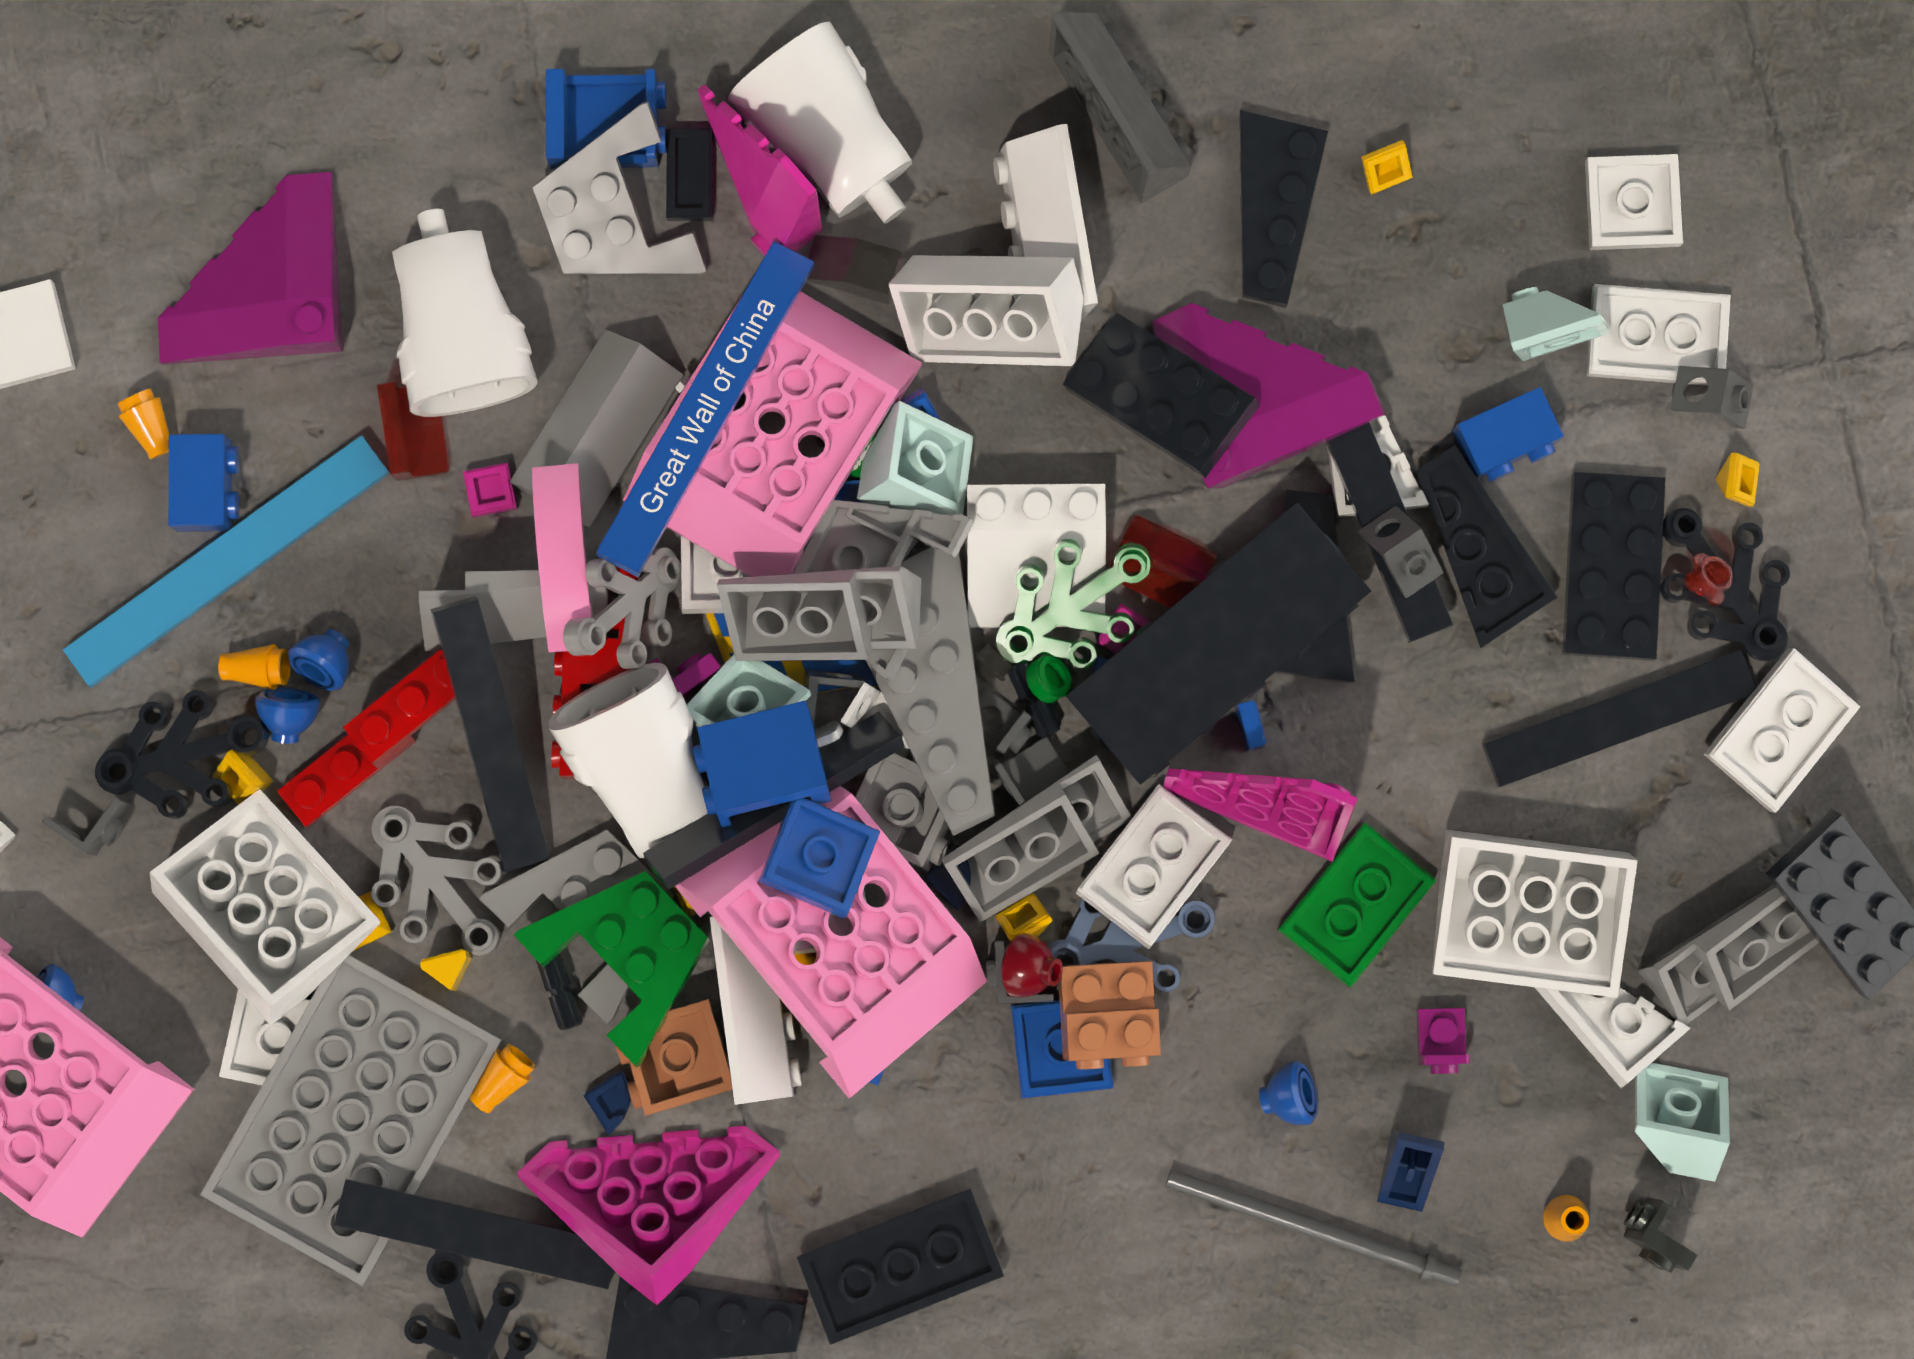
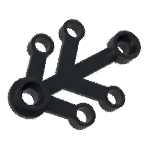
M1688 508L1674 510L1663 521V536L1665 540L1675 547L1686 546L1715 587L1692 583L1685 575L1674 573L1662 581L1660 585L1662 597L1670 603H1678L1684 600L1731 609L1741 622V624L1718 621L1713 613L1699 611L1691 616L1687 622V630L1690 636L1696 640L1714 638L1741 643L1745 652L1758 661H1770L1780 656L1787 646L1788 636L1784 625L1777 620L1781 587L1790 578L1789 567L1780 560H1772L1763 565L1759 571V580L1763 585L1758 612L1748 599L1754 549L1759 547L1763 541L1761 528L1754 523H1744L1733 532L1732 543L1735 551L1730 575L1702 536V521L1699 515ZM1680 518H1685L1691 523L1690 533H1684L1679 529L1678 520ZM1743 530L1753 534L1754 542L1752 545H1747L1742 541L1741 532ZM1770 567L1779 570L1781 574L1779 582H1773L1769 578L1768 569ZM1670 581H1677L1681 584L1682 594L1680 596L1670 592ZM1697 618H1703L1709 623L1708 633H1702L1697 629ZM1761 630H1766L1771 634L1772 643L1770 645H1765L1760 641L1759 632Z
M193 690L185 695L181 712L156 752L140 756L153 731L165 729L170 722V713L165 706L157 702H148L143 705L139 711V721L122 748L111 749L99 758L95 767V777L103 790L115 795H122L133 791L156 805L158 811L163 816L170 819H179L188 811L189 803L186 796L175 790L165 791L143 775L162 770L201 794L203 801L208 805L221 808L226 806L232 799L231 786L221 779H210L186 763L224 754L232 749L245 755L258 754L266 747L269 733L267 727L261 721L251 716H242L231 723L227 733L184 744L198 720L209 717L214 709V702L208 694L199 690ZM202 697L204 699V707L200 712L194 713L192 711V703L196 698ZM154 709H159L161 713L160 720L155 724H150L148 721L149 713ZM255 729L258 733V738L254 744L247 745L245 743V735L248 731ZM124 764L126 774L122 779L116 780L114 778V770L118 765ZM221 785L223 788L222 797L217 801H212L210 797L212 788ZM177 797L179 806L176 811L169 813L166 804L170 798Z
M438 1252L428 1261L426 1268L427 1277L434 1286L444 1289L461 1338L435 1327L432 1320L425 1315H417L407 1321L404 1328L405 1336L414 1344L425 1343L457 1359H489L510 1311L521 1302V1290L516 1284L511 1282L498 1285L492 1294L493 1305L479 1331L462 1284V1279L466 1273V1265L463 1258L458 1254L450 1252ZM444 1260L452 1261L456 1267V1272L451 1278L442 1276L439 1271L440 1264ZM510 1288L514 1291L515 1301L512 1305H504L500 1302L499 1292L501 1289ZM415 1321H422L426 1324L428 1331L424 1338H417L412 1334L411 1327ZM520 1326L510 1333L508 1337L510 1350L505 1359H525L526 1355L535 1349L538 1338L532 1328ZM525 1332L530 1336L531 1345L528 1349H519L515 1345L514 1339L517 1333Z

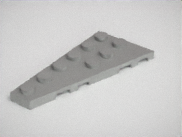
M930 547L904 560L900 564V566L922 578L919 644L917 648L908 650L892 682L882 677L867 660L865 661L954 836L995 816L960 551L956 558H953Z

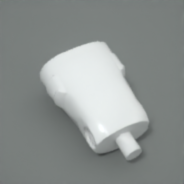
M823 22L800 34L754 68L733 88L728 96V101L744 118V125L746 127L751 124L769 141L767 147L770 151L774 152L779 148L789 157L801 173L816 187L823 199L839 218L868 201L883 223L886 224L906 208L889 184L912 164V160L881 118L866 86L865 68L861 66L850 46H845L830 22Z
M430 209L417 215L422 239L402 245L392 251L400 284L403 311V340L400 342L396 356L399 359L402 384H405L407 388L410 412L423 417L453 415L504 403L530 392L538 384V380L530 359L532 350L524 331L525 326L515 315L511 314L491 271L482 231L465 230L449 233L444 210Z
M662 663L645 664L642 668L630 669L611 677L565 703L550 718L548 728L561 747L560 754L573 772L574 778L585 786H591L623 829L629 843L639 858H644L643 853L708 814L702 788L708 787L709 784L703 773H699L694 757V744L691 736L693 717L689 714L682 693L677 692L666 665Z

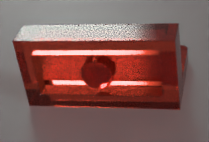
M395 382L378 384L377 391L390 475L396 481L448 473L450 465L442 416L423 417L412 414L410 412L406 387L399 388Z
M1135 515L1118 549L1127 543H1137L1144 546L1150 554L1151 567L1148 575L1142 581L1137 583L1124 581L1121 584L1171 608L1207 577V573L1210 571L1217 554L1154 522ZM1114 558L1110 564V567L1114 565ZM1131 558L1126 560L1123 566L1128 572H1136L1140 569L1141 564L1138 560Z

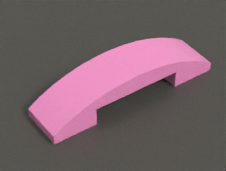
M578 463L532 468L537 557L549 653L567 651L563 641V632L569 620L573 618H593L589 584L586 579L587 563Z

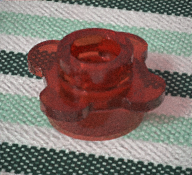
M1703 553L1697 554L1692 559L1694 565L1692 572L1685 577V585L1691 592H1696L1698 595L1706 597L1709 604L1713 606L1720 605L1725 599L1723 592L1733 582L1732 570L1719 557H1708Z

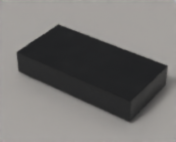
M667 129V221H713L712 129Z

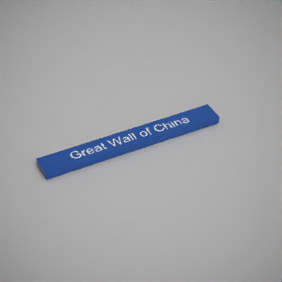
M773 241L597 549L598 557L639 577L814 268V261Z

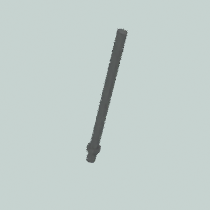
M1173 1169L1170 1170L1165 1187L1419 1274V1280L1425 1282L1433 1279L1457 1287L1462 1274V1269L1438 1262L1437 1256L1427 1253L1424 1257Z

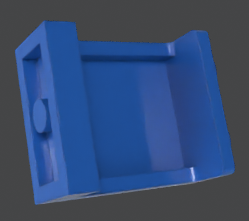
M546 69V160L550 169H556L645 101H649L662 141L618 156L622 168L659 167V154L667 153L666 126H658V109H666L667 92L666 82H658L656 70L646 69V74L566 76L564 69Z
M806 700L697 727L700 744L693 746L694 757L699 773L707 771L710 786L702 788L704 802L708 815L717 814L722 827L731 825L730 816L809 796L813 802L818 804L832 802L812 716Z

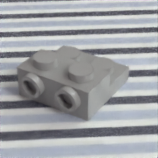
M894 753L868 769L855 798L907 862L929 872L932 864L940 866L942 864L941 859L948 853L950 841L945 839L949 827L917 763Z

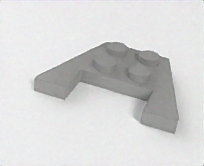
M649 101L639 104L625 117L605 130L600 136L532 187L563 274H700L707 271V266L694 230L653 244L648 243L618 156L662 141Z
M833 500L813 533L793 574L900 566L913 539L956 558L974 521L960 514L946 515L926 510L915 509L912 511L889 508L884 505ZM872 649L867 661L882 677L892 682L909 649Z
M605 830L484 893L479 899L508 928H511L542 895H545L562 910L644 871L654 879L671 899L674 893L668 890L609 830ZM607 964L578 996L607 1024H610L614 1020L629 987Z

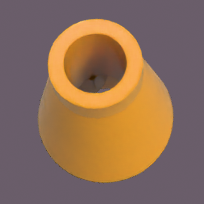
M151 388L117 403L122 413L118 417L144 448L150 460L169 452L170 434L160 397L155 398Z
M275 644L234 653H222L219 657L218 671L221 680H232L275 690L278 685H286L290 677L291 664L288 651L285 648H278Z
M507 1044L502 1050L496 1049L469 1099L480 1110L490 1114L497 1105L532 1079L530 1074L535 1069L534 1063L524 1052L512 1044Z
M1561 1195L1555 1197L1547 1204L1544 1210L1543 1221L1546 1230L1552 1237L1560 1241L1569 1242L1577 1240L1586 1232L1590 1216L1586 1205L1580 1199L1572 1195ZM1569 1212H1576L1578 1215V1221L1573 1223V1228H1569L1566 1224V1216Z

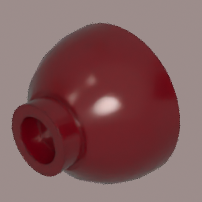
M1021 933L1010 942L1005 950L1001 964V979L1006 992L1010 996L1020 998L1034 996L1044 991L1048 985L1056 986L1063 972L1061 960L1054 958L1047 944L1038 937L1028 933Z

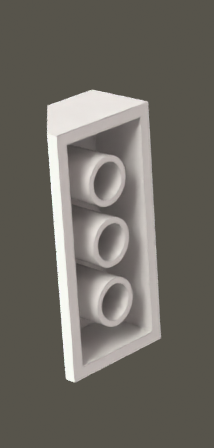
M1061 124L1005 142L998 153V157L994 158L993 169L997 185L1003 184L1006 199L1005 202L1001 203V217L1004 228L1011 229L1013 246H1009L1008 256L1073 257L1084 296L1081 315L1082 322L1098 304L1068 126L1067 124Z
M913 255L888 284L909 354L920 362L1072 366L1076 361L1084 296L1073 257Z
M710 917L734 1104L793 1097V1087L802 1086L798 1058L789 1059L787 1041L795 1040L792 1013H783L782 1000L714 917Z

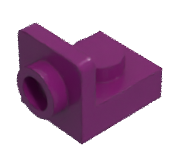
M697 653L678 666L677 670L680 674L672 679L677 692H681L686 701L700 691L720 670L721 666L711 653L703 658ZM656 658L650 663H660V661Z
M1465 1008L1416 1009L1418 1065H1430L1431 1074L1459 1073L1458 1064H1470V1054H1466Z

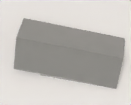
M605 329L510 483L533 496V467L578 463L583 505V526L590 529L612 491L615 492L676 391L675 386L683 379L684 375L641 343Z
M903 566L719 579L717 583L736 661L868 660L872 649H916L919 644L922 578Z
M539 570L465 571V590L419 591V607L425 651L441 649L430 609L476 596L479 600L490 644L546 637ZM589 584L593 618L612 602L613 591L605 587H592Z
M1095 755L941 860L979 922H982L1100 854L1093 842L1130 822L1132 817L1099 758ZM965 860H968L971 871L970 886L958 867V864Z
M1772 884L1637 971L1672 1018L1687 1025L1717 1001L1730 1011L1819 942L1775 885Z

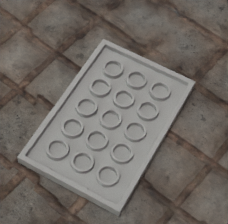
M349 954L318 986L200 1196L364 1286L391 1239L334 1226L345 1179L416 1195L467 1105L469 1097L494 1052L499 1048L503 1039Z

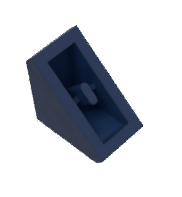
M1391 1131L1377 1202L1422 1212L1444 1150L1445 1142Z

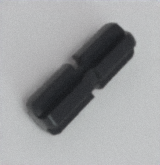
M1025 661L1011 667L1008 670V676L1021 703H1026L1025 711L1031 716L1030 722L1037 736L1042 739L1060 730V723L1050 703L1039 700L1030 690L1026 679V670L1030 663Z
M559 953L545 967L536 960L545 990L547 992L550 991L552 996L548 999L558 1028L560 1030H568L581 1025L583 1019L574 992L568 988V984L571 983L561 954Z

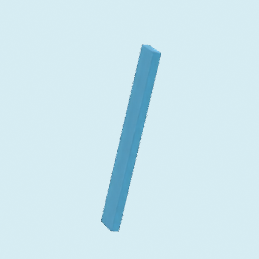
M362 435L72 642L63 649L64 653L86 684L91 688L95 687L390 474L365 438Z

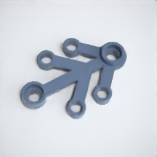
M1082 898L1079 903L1080 912L1066 939L1056 940L1048 945L1054 958L1059 954H1068L1073 960V965L1091 964L1106 958L1115 963L1152 961L1133 951L1144 945L1112 921L1101 941L1083 946L1095 918L1103 914L1100 912H1088L1085 908V900ZM1191 901L1185 904L1180 909L1178 916L1173 917L1154 943L1181 934H1185L1190 938L1206 936L1211 932L1215 924L1213 910L1209 905L1201 901ZM1192 911H1197L1203 915L1204 923L1199 929H1193L1187 924V916ZM1152 961L1154 987L1161 992L1174 990L1180 982L1179 971L1170 964L1160 965ZM1163 969H1168L1174 974L1175 980L1170 987H1163L1157 981V975Z

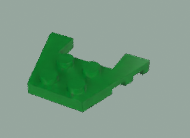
M646 871L521 928L513 934L543 967L552 961L577 936L581 935L640 998L641 1003L606 1035L636 1068L645 1059L650 1044L657 1032H660L667 1019L666 1015L679 992H682L710 941L702 930Z

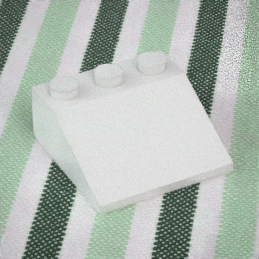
M1105 484L967 485V517L974 521L967 535L968 621L970 628H1000L1004 622L1014 618L1019 591L1016 586L1017 572L1022 566L1028 564L1038 566L1044 574L1042 589L1035 594L1032 620L1048 610L1056 569L1053 557L1056 544L1063 539L1075 540L1082 550L1081 561L1074 568L1070 594L1106 571ZM1065 547L1059 551V556L1064 561H1071L1076 557V552L1070 547ZM1026 573L1021 577L1023 584L1029 587L1035 586L1039 581L1038 577L1033 573ZM1105 595L1082 610L1105 614ZM1057 626L1056 628H1071V627Z

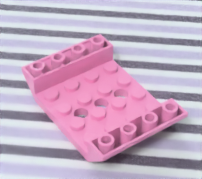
M800 291L743 392L746 396L745 404L740 409L732 411L667 528L749 577L793 574L804 553L805 545L895 401H900L920 370L922 362ZM729 318L644 451L623 499L624 502ZM767 412H778L785 418L786 423L780 432L767 434L759 427L760 418ZM807 435L819 436L825 443L824 451L817 457H805L798 449V444L803 437Z
M839 786L830 792L832 802L820 805L880 831L847 916L851 922V930L847 936H839L831 931L828 925L831 913L758 882L782 821L675 887L700 917L709 911L827 1055L819 1063L845 1095L851 1098L983 986L987 980L967 933L852 793ZM866 884H876L883 889L885 903L882 907H872L866 903L863 898V889ZM797 941H807L814 946L816 960L812 965L801 964L794 957L793 948Z
M0 937V1192L31 1216L77 1236L84 1237L195 1089L161 1062L157 1061L146 1064L8 956L13 947ZM39 1032L50 1035L54 1041V1052L49 1058H42L34 1051L33 1041ZM10 1070H18L26 1078L27 1087L22 1095H14L6 1087L5 1079Z

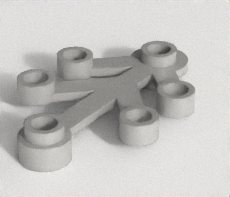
M654 549L640 573L641 577L637 581L617 572L615 565L604 559H592L588 562L586 566V579L592 587H605L620 595L594 618H573L567 622L563 632V641L571 655H594L605 645L606 633L625 617L622 642L617 649V661L623 669L642 668L647 660V651L645 645L639 639L645 601L650 594L648 620L645 621L642 627L643 640L650 647L666 646L669 644L672 637V629L670 623L664 619L668 593L677 587L681 577V564L671 549Z
M389 806L382 809L375 816L372 823L373 838L383 848L379 881L374 884L371 891L373 901L385 908L393 907L400 901L401 889L396 883L401 854H403L413 867L407 918L400 925L401 937L406 942L413 944L421 943L427 939L430 929L426 917L431 889L463 930L461 941L464 948L469 953L477 956H486L493 953L500 943V932L497 926L489 920L478 919L445 877L476 880L481 885L493 886L502 877L501 865L491 858H482L475 862L428 856L417 841L444 842L453 849L464 850L473 843L474 833L472 828L463 822H454L449 826L417 822L412 812L401 806ZM393 820L400 821L403 827L401 834L397 837H390L386 831L388 823ZM462 827L467 831V839L463 844L456 845L452 842L451 834L454 829ZM487 863L493 864L496 869L494 878L484 881L479 874L480 868ZM384 885H390L394 889V897L389 902H382L378 896L379 889ZM412 921L420 922L423 927L422 934L415 939L410 938L407 934V926ZM478 928H483L488 934L486 943L481 946H476L471 939L473 931Z

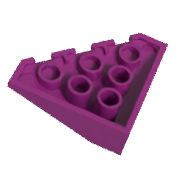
M332 172L286 175L274 188L277 192L259 212L254 210L232 235L234 240L216 260L211 258L190 281L191 288L172 308L169 305L157 318L160 364L343 352Z
M1190 303L1152 321L1156 337L1254 396L1260 404L1259 408L1207 477H1202L1207 488H1225L1386 415L1370 375L1366 371L1353 366H1349L1348 370L1324 361L1326 355L1295 343H1291L1289 347L1266 338L1267 332L1238 320L1233 319L1230 324L1208 315L1210 309L1195 303Z

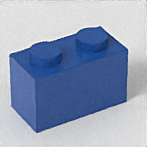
M1541 387L1457 424L1452 430L1466 463L1477 479L1487 475L1490 482L1514 472L1515 469L1512 464L1528 457L1531 463H1535L1554 454L1556 450L1553 445L1557 444L1564 437Z
M225 434L169 435L168 526L175 531H229L232 528V519L239 518V495L237 491L232 492V474L239 473L240 455L238 447L232 446V440Z

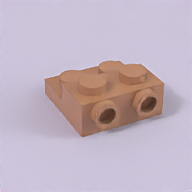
M1152 961L1063 966L1062 977L1059 981L1062 1054L1064 1060L1076 1061V1069L1104 1068V1059L1122 1058V1066L1132 1067L1150 1065V1056L1161 1055L1159 1009L1155 1008Z
M709 999L669 1011L660 1032H657L650 1044L645 1059L637 1068L616 1046L621 1064L630 1063L635 1081L628 1082L627 1085L635 1110L643 1107L645 1116L733 1090L729 1064Z

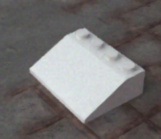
M260 789L150 872L152 893L270 1025L308 997L380 924V920Z
M1446 830L1439 881L1432 973L1434 975L1618 998L1638 860L1628 852Z

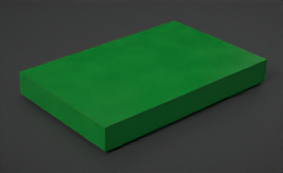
M1364 822L1278 928V931L1348 988H1351L1436 882V879Z

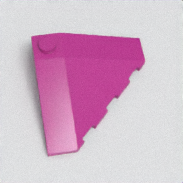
M705 84L697 89L699 99L751 230L755 234L750 238L751 242L763 257L767 254L773 241L794 252H798L823 231L817 190L784 152L778 148L771 154L767 147L769 144L767 138L751 124L743 129L740 124L742 120L740 115L724 101L717 106L712 100L715 97L714 93Z
M1169 768L1163 786L1179 798L1332 862L1358 801L1357 797L1350 795V792L1340 785L1334 783L1323 784L1314 779Z
M747 1126L728 1127V1136L699 1138L698 1130L662 1132L663 1142L634 1144L633 1135L597 1138V1147L569 1149L567 1140L549 1142L517 1172V1176L615 1272L649 1300L658 1305L692 1271L780 1157L778 1149Z

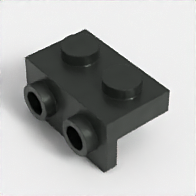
M1647 1197L1644 1203L1637 1201L1624 1221V1225L1629 1228L1623 1237L1641 1247L1642 1250L1638 1256L1662 1271L1664 1269L1670 1273L1674 1267L1689 1271L1698 1255L1657 1230L1671 1205L1664 1200Z

